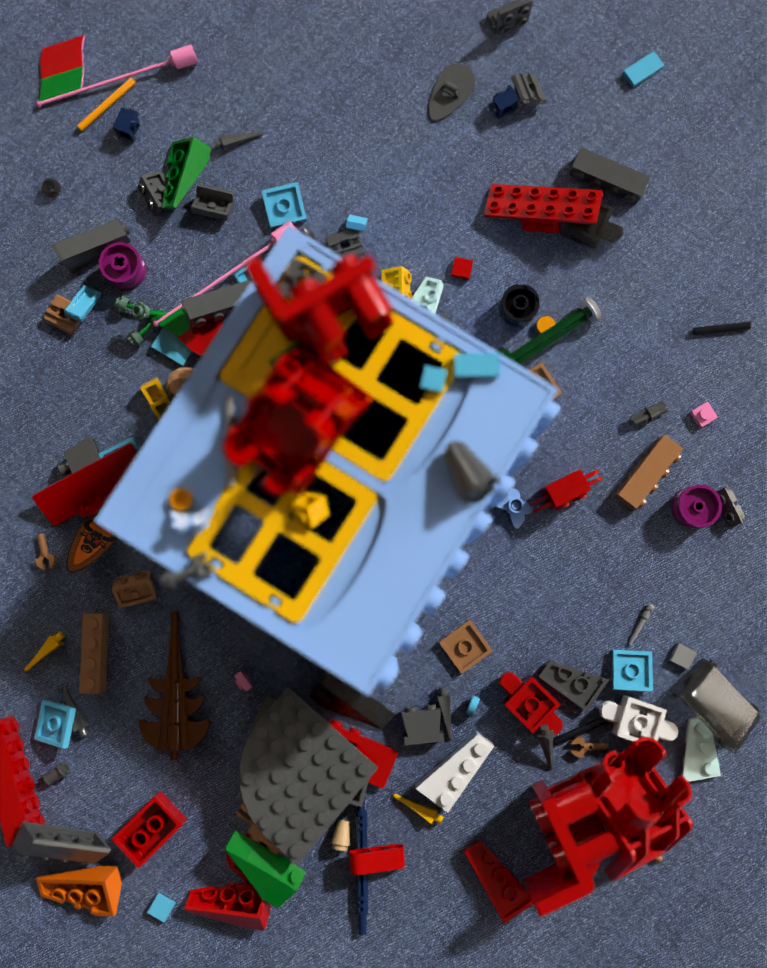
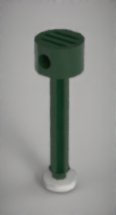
M586 296L585 300L581 299L580 301L581 308H578L577 311L511 354L504 347L496 351L516 364L521 365L573 330L587 323L588 320L595 324L597 320L601 321V311L596 302Z

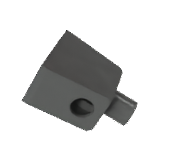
M88 436L64 452L67 462L58 465L62 476L71 472L74 473L100 459L98 453H101L96 439Z

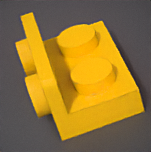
M402 266L381 270L383 283L406 297L412 298V292L410 291L412 277L409 270Z

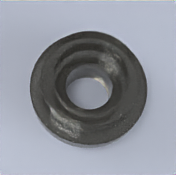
M49 178L42 183V191L48 197H56L61 192V185L56 179Z

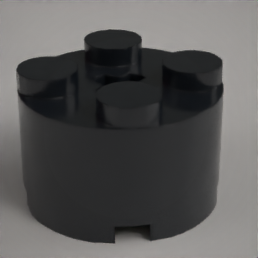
M512 285L504 292L499 305L502 319L515 328L529 324L539 310V295L529 285Z

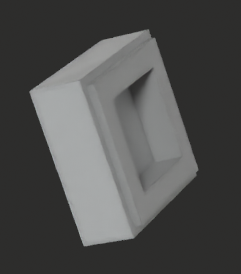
M677 643L669 661L689 670L697 652Z

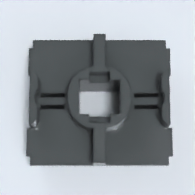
M521 73V75L511 77L515 93L518 95L521 103H527L526 106L532 107L547 103L539 81L532 73H529V75Z
M349 229L326 237L329 249L342 258L350 254H354L356 258L365 255L358 230ZM349 243L350 247L342 249L341 245Z
M294 258L278 290L285 298L292 300L290 291L296 286L299 278L303 280L314 278L317 284H319L326 275L298 258Z

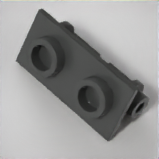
M726 486L716 492L719 494L722 502L724 519L728 526L732 527L743 523L746 515L739 504L734 505L733 502L737 501L732 491L733 489Z

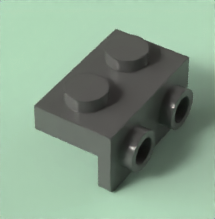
M197 184V195L191 206V213L228 221L234 207V193L220 188Z

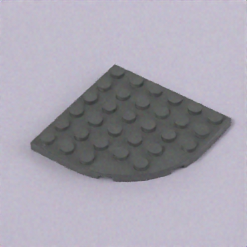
M287 687L256 723L248 736L241 756L240 789L247 812L257 828L290 860L298 865L378 767L295 692Z

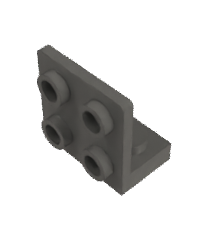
M516 0L488 12L486 18L494 35L505 34L512 28L525 25L529 20L533 0H524L522 2L521 0Z

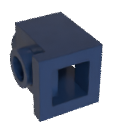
M511 85L507 86L505 92H498L493 97L492 102L489 103L490 111L498 119L518 108L520 100Z
M121 107L113 125L116 134L135 142L134 133L140 127L139 113L129 108L127 110Z

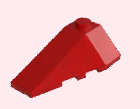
M246 879V882L237 884L230 882L228 885L221 887L209 886L193 889L190 891L184 910L239 927L265 931L271 912V905L259 897L256 889Z

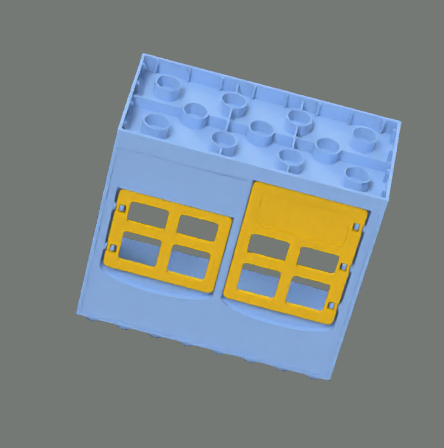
M288 225L263 265L276 287L279 288L294 258H298L326 275L324 280L333 276L331 267L342 257ZM299 278L296 285L304 280ZM377 279L378 285L395 311L391 315L394 320L393 326L385 332L384 337L362 370L356 369L342 359L329 365L373 396L374 399L405 417L408 423L383 461L377 460L342 437L326 459L316 476H320L357 500V504L335 539L328 543L290 519L291 504L298 500L302 494L299 496L294 491H291L286 495H282L277 505L271 507L247 492L246 487L253 478L255 462L250 461L242 468L235 466V486H226V457L222 448L225 438V396H234L235 426L247 410L244 407L246 402L257 388L260 389L273 367L269 361L298 342V340L291 342L285 339L251 281L97 516L95 522L175 573L194 565L192 557L207 552L208 556L200 561L203 563L210 560L212 564L205 567L204 570L207 571L214 568L215 573L203 579H200L198 573L186 577V580L368 696L374 687L386 692L399 671L397 665L398 658L394 657L398 648L408 654L411 652L422 634L421 628L415 623L419 614L424 610L428 614L433 615L446 594L437 588L443 576L446 578H456L466 563L469 555L460 550L463 543L468 545L481 538L492 520V517L483 511L486 510L488 512L494 506H497L499 502H503L515 483V480L510 476L514 475L517 470L519 471L522 465L525 466L538 445L535 439L538 435L542 434L545 428L547 429L559 412L561 407L552 402L558 389L500 353L499 377L455 378L454 354L498 352ZM282 295L286 303L290 301V299H287ZM351 309L336 317L344 334L355 319ZM398 343L403 344L440 368L447 370L442 393L428 390L418 405L411 403L377 382L376 378ZM453 441L464 442L501 480L500 485L497 483L494 485L495 490L491 494L473 503L472 499L466 501L468 504L466 506L461 505L444 455V452L447 450L446 446ZM176 489H186L193 496L191 508L180 512L195 514L214 505L215 510L209 519L210 523L201 533L187 535L185 531L175 532L172 529L173 521L170 511L177 510L172 508L169 498ZM235 505L243 507L264 522L263 527L238 564H234L210 548V543ZM279 532L286 534L321 558V561L296 600H291L253 575L256 566Z

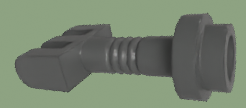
M207 552L192 557L194 565L174 574L171 571L165 572V575L162 576L165 587L167 589H174L177 587L176 582L198 573L200 579L214 574V568L207 571L204 570L205 567L212 564L210 560L203 563L200 561L208 556Z

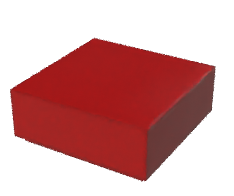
M455 257L451 277L469 280L473 260Z

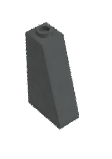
M118 219L51 246L60 262L73 274L98 260L101 252L107 246L117 242H131L128 237L130 231L125 223L121 225Z

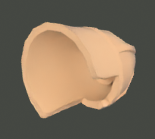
M182 367L170 374L167 382V391L170 397L177 396L194 368Z

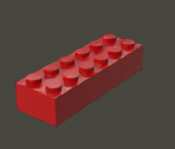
M14 715L0 719V823L7 847L14 844L22 821L45 824V819L39 810L40 801L34 791V779L29 773V761L24 755V742L19 736V723L14 718Z

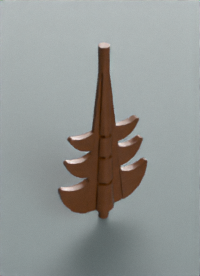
M171 611V637L166 678L155 679L149 677L147 679L155 690L164 693V697L160 699L144 697L146 706L153 713L160 715L161 720L149 722L140 719L139 727L144 739L152 747L170 751V760H178V750L190 749L204 739L209 730L210 719L208 718L201 722H194L188 719V715L200 709L206 697L201 696L196 699L186 697L185 692L196 688L201 682L202 677L184 678L179 637V611Z

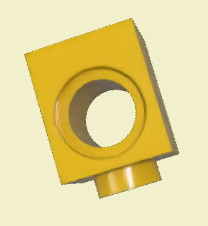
M307 492L291 504L293 518L296 523L302 526L313 528L329 516L324 495Z

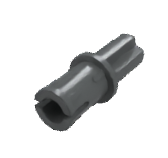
M661 401L649 408L645 407L643 411L630 416L629 421L632 426H637L648 420L653 421V418L668 412L667 406Z

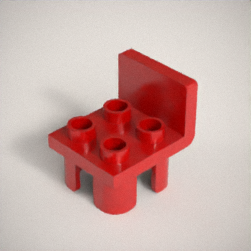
M354 254L341 258L331 267L333 276L317 284L314 278L300 282L290 291L293 299L287 303L258 256L244 263L257 293L285 339L291 342L298 340L314 347L324 365L334 363L347 354V349L341 341L344 337V331L336 317L351 309L369 339L379 337L394 324L391 315L395 311L377 283V266L370 254L360 260Z
M300 346L279 358L259 391L248 399L244 406L247 409L239 423L229 430L223 440V453L227 460L238 468H242L250 461H253L271 475L262 483L263 487L275 495H286L294 491L300 496L305 492L350 424L366 411L374 398L331 365H324L321 358L308 348Z
M642 737L635 740L625 751L619 754L615 750L608 753L600 763L579 772L574 778L576 783L586 780L599 804V808L595 812L606 829L613 834L622 852L604 870L612 883L670 851L693 830V822L683 809L692 797L691 786L684 776H679L669 786L666 785L655 769L666 757V751L658 741L650 737Z
M578 773L549 787L545 785L543 780L531 785L537 797L527 802L543 835L550 831L554 832L553 835L545 838L556 862V864L524 879L539 917H543L591 894L594 890L592 878L601 861L620 852L613 834L605 830L600 818L595 814L567 826L597 811L599 808V804L586 780L575 782L574 778Z

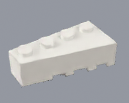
M475 731L435 768H432L428 774L417 781L415 789L446 812H449L494 745Z

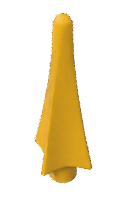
M59 631L53 636L49 635L35 657L24 668V671H29L41 659L64 644L61 640L65 637V634Z
M398 794L393 795L395 799L411 808L430 824L433 821L439 824L442 823L444 817L437 814L438 809L414 802Z

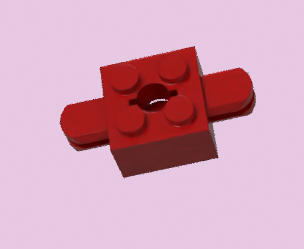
M579 469L540 489L543 497L529 503L531 507L545 500L546 504L532 510L535 514L547 507L550 510L555 508L558 511L571 505L570 500L576 502L587 497L586 492L591 490L590 486L603 480L602 476L590 482L586 480L599 473L598 469L585 476L582 470Z
M505 672L500 676V686L509 694L502 703L532 733L541 725H548L549 730H554V735L561 732L563 727L562 721L554 714L561 704L530 674L523 681L513 672Z

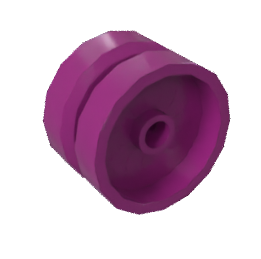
M124 242L113 243L101 252L99 269L102 275L114 287L121 290H132L144 281L147 273L146 264L138 251L130 244Z
M694 485L680 490L674 496L671 511L674 519L680 525L686 528H702L712 525L718 520L722 512V502L719 494L713 488L706 485Z

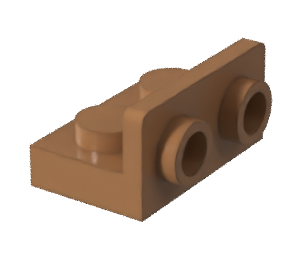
M139 571L132 576H120L114 580L111 589L119 609L157 599V593L151 579V571Z

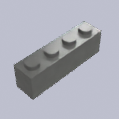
M582 147L569 173L578 181L583 180L590 183L594 188L604 189L610 195H618L624 198L625 201L636 204L642 197L650 178L648 175Z
M252 280L183 299L182 311L190 329L195 327L201 328L206 324L220 322L228 318Z

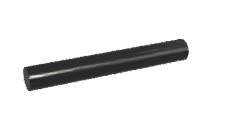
M751 322L693 328V335L751 329Z
M599 717L554 737L553 741L555 745H559L610 721Z

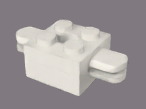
M623 695L620 704L605 701L599 707L600 716L614 723L612 733L616 736L631 741L642 737H650L658 741V738L673 741L678 735L677 726L670 721L664 720L667 710L659 706Z

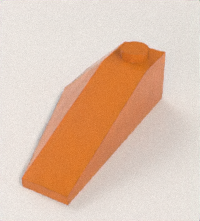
M96 866L38 876L36 878L40 895L44 898L59 903L69 902L74 904V908L79 910L82 907L91 910L90 914L96 916L114 917L116 915L122 886L118 866Z

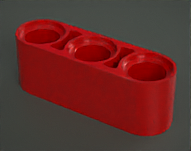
M402 844L382 845L349 851V873L352 875L397 870L405 867L404 845Z

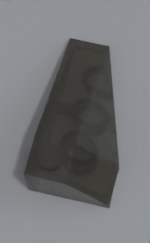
M330 671L310 695L313 700L327 710L382 730L394 715L392 711L371 694L368 696Z

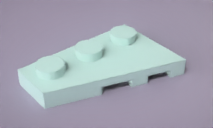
M426 277L411 300L435 314L444 286L442 281Z
M701 716L688 719L681 776H684L688 782L721 776L710 717Z

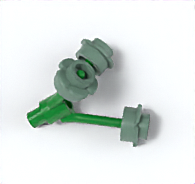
M125 295L117 298L115 308L118 309L120 314L122 312L128 313L129 309H132V315L137 321L146 320L149 317L150 323L139 333L135 330L127 333L129 335L127 339L134 347L136 345L141 347V344L144 342L141 336L154 326V320L157 321L169 313L168 311L150 310L143 302L131 305V299L126 298Z

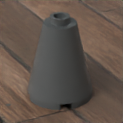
M453 441L446 446L447 450L444 452L461 505H468L466 501L471 499L475 503L485 498L495 490L494 485L496 483L498 485L501 484L499 477L464 442Z

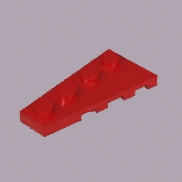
M477 840L463 849L465 856L504 924L533 905L529 892L481 840Z

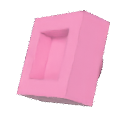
M708 402L690 412L699 428L718 418Z
M244 669L235 675V683L241 690L248 691L255 685Z

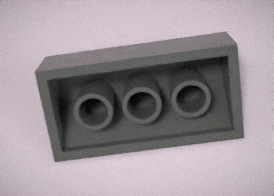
M23 821L13 844L18 855L24 858L36 856L43 860L53 858L61 862L76 861L79 864H87V862L96 863L109 854L111 850L99 833L95 831Z

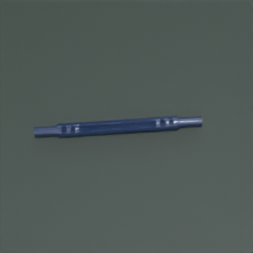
M364 799L363 807L357 806L355 811L356 849L367 848V810H365ZM368 874L356 875V914L358 915L359 935L367 934Z

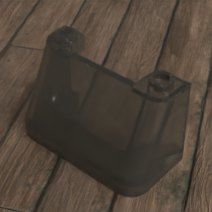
M702 658L669 691L676 698L679 696L683 704L689 707L714 734L713 736L718 739L717 742L723 749L735 754L760 720L761 716L759 713L761 711L753 703L749 704L718 671L719 666L710 659L708 661Z

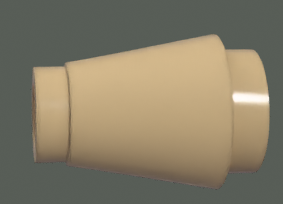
M337 821L330 842L332 849L347 851L348 846H350L349 821Z

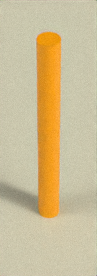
M130 77L82 120L77 127L81 131L85 130L136 84L135 80Z

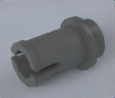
M66 762L58 763L56 768L43 774L45 783L51 785L58 779L67 777L68 773H70V767Z

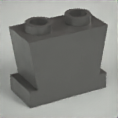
M427 704L421 709H417L416 706L405 707V710L401 711L407 734H404L405 745L444 741L443 731L440 730L441 708L436 707V704Z

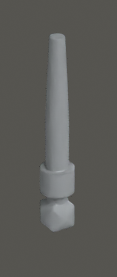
M647 604L646 611H643L642 618L628 643L629 645H632L644 623L649 619L650 612H653L655 608L654 605Z

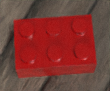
M160 791L112 838V841L140 868L187 821V818Z

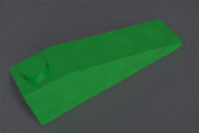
M195 137L173 141L167 158L169 172L165 175L168 185L164 188L162 203L164 210L174 209L178 206L210 159L211 148Z
M236 830L233 831L224 848L235 865L247 877V881L256 889L259 897L275 908L282 906L297 892L306 874V871L294 863L271 852L268 848Z

